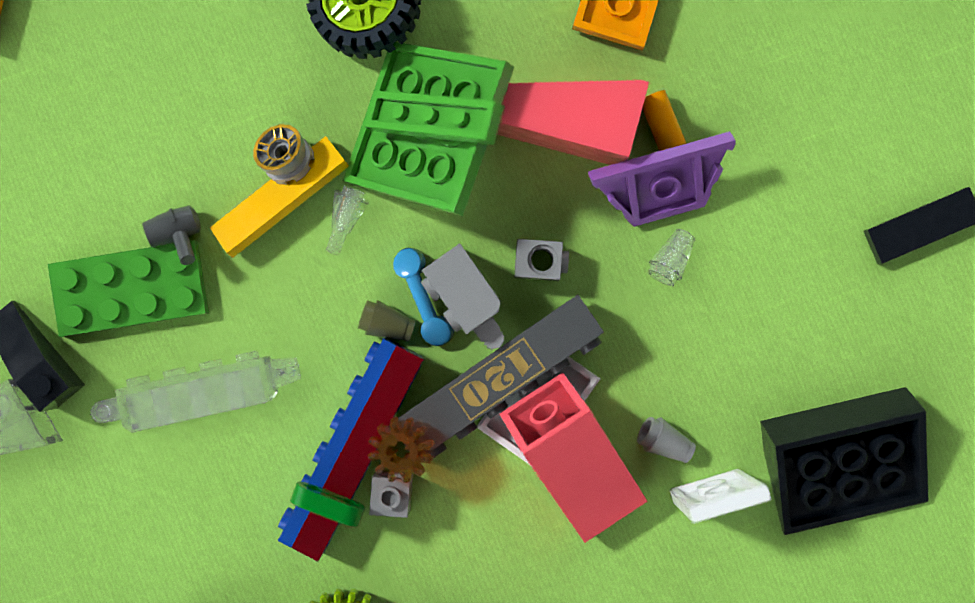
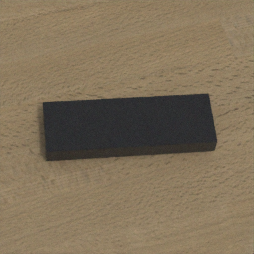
M966 187L864 230L863 232L877 264H883L975 225V198L970 187Z

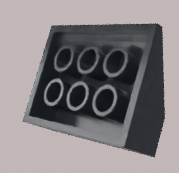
M906 387L760 421L764 455L784 535L928 502L926 410Z

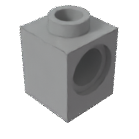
M517 239L514 278L559 281L561 273L568 272L569 251H562L563 242ZM543 250L550 254L552 265L548 270L539 271L532 265L531 258L536 251Z
M376 471L372 476L369 515L408 518L411 510L413 473Z

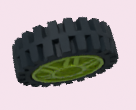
M308 0L310 3H306L313 25L332 48L338 52L341 51L349 57H353V54H355L359 59H367V54L369 53L373 58L382 56L381 50L385 49L390 53L395 50L393 44L396 41L402 45L407 40L405 32L412 33L415 29L414 19H419L420 9L418 5H421V0H368L361 5H358L361 0Z

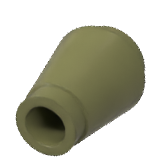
M367 300L358 329L366 331L365 335L409 341L415 326V320L409 319V317L379 300L376 303Z

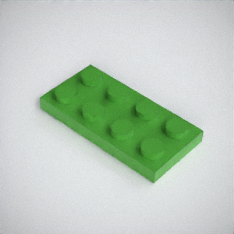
M190 241L195 261L189 265L180 263L174 243L47 264L59 337L208 314L209 308L198 241Z

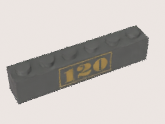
M577 294L390 424L415 461L424 455L430 461L447 449L443 442L450 437L456 435L461 440L478 428L474 422L484 414H487L491 419L508 407L505 402L507 398L516 392L522 398L537 388L539 383L536 379L542 374L549 371L551 376H554L571 364L567 357L578 350L585 355L602 343L598 336L604 333V331Z

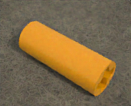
M661 90L646 96L642 110L659 151L686 144L666 91Z

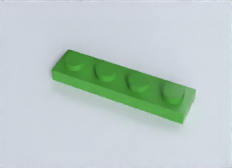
M374 90L364 127L375 132L494 145L504 105L496 100Z

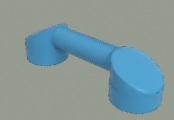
M402 249L394 258L393 268L398 276L406 279L423 319L421 335L431 345H444L452 339L454 329L445 316H437L429 295L421 283L420 274L422 269L425 268V257L418 249Z

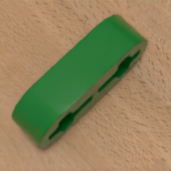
M300 481L296 483L290 502L297 507L352 527L359 526L365 511V506L355 500Z

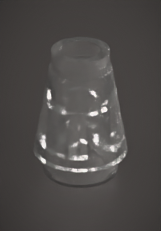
M676 229L649 261L650 268L648 274L667 286H674L677 280H682L693 243L696 240L695 237L685 230Z

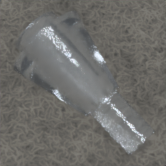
M343 186L342 191L334 190L333 230L326 248L327 252L340 255L346 235L350 233L370 203L363 199L365 195L363 191L349 186Z

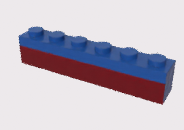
M383 338L380 344L374 341L364 360L369 363L364 376L362 377L357 374L347 392V395L352 397L347 409L339 408L330 425V428L335 430L329 443L322 441L312 460L318 463L312 476L305 474L301 482L316 485L350 499L354 497L391 425L390 423L394 420L425 360L424 357L388 338ZM297 506L295 509L288 507L278 525V528L283 530L278 541L318 562L328 547L339 523Z

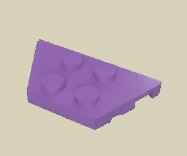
M729 131L588 171V175L592 185L596 189L599 188L607 196L608 201L617 210H621L626 220L635 227L705 207L711 195V188L718 181L723 171L720 163L726 151H733L736 143Z

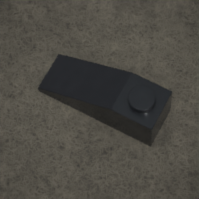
M15 301L9 302L0 310V356L15 384L39 412L57 409L85 384Z

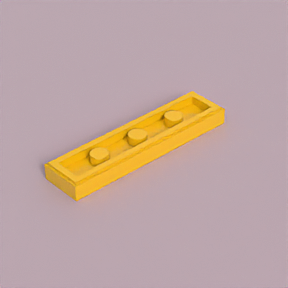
M326 136L311 147L314 153V160H310L308 166L311 169L302 179L297 182L294 179L287 181V185L269 180L210 227L228 255L234 258L349 167L348 163Z

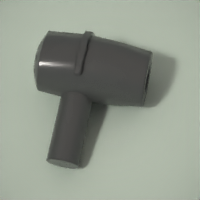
M187 205L176 209L170 208L169 211L142 223L151 247L174 242L181 264L189 265L195 261L189 237L200 232L201 223L193 207Z

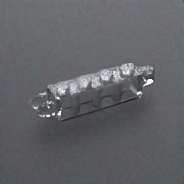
M258 351L236 355L237 363L223 366L222 359L199 363L200 371L187 374L185 367L163 371L164 379L150 382L149 375L126 380L127 387L115 390V398L94 403L95 405L91 406L90 415H92V419L95 422L98 421L99 423L121 420L122 427L133 433L272 401L278 392L277 388L301 379L297 357L271 359L270 356L259 358Z

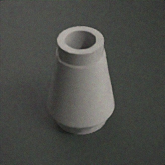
M649 417L643 423L637 437V442L643 446L644 451L687 463L692 458L696 448L695 443L661 417L658 419Z

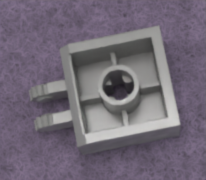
M459 243L422 269L427 278L422 280L421 283L433 300L437 301L441 298L448 307V310L443 315L455 332L463 329L468 334L474 330L481 342L485 343L484 346L486 345L491 350L500 348L503 341H505V336L492 317L499 312L500 300Z

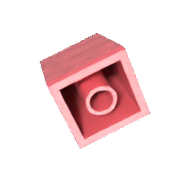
M644 80L509 83L502 102L504 110L497 135L608 165L626 161L630 156L649 82Z
M563 372L499 413L522 454L584 543L648 502L591 410Z

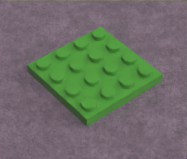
M395 42L393 44L395 50L390 53L387 52L374 90L496 100L502 104L514 66L507 61L405 43L401 45L399 42ZM367 109L343 181L354 186L463 216L488 144L375 132L364 127L368 113Z

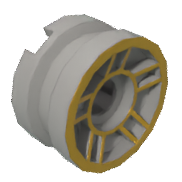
M285 124L270 127L263 132L257 139L253 149V156L257 165L266 172L271 180L278 184L287 185V181L293 179L296 182L299 181L311 169L308 166L310 160H314V153L310 144L301 136L296 128Z

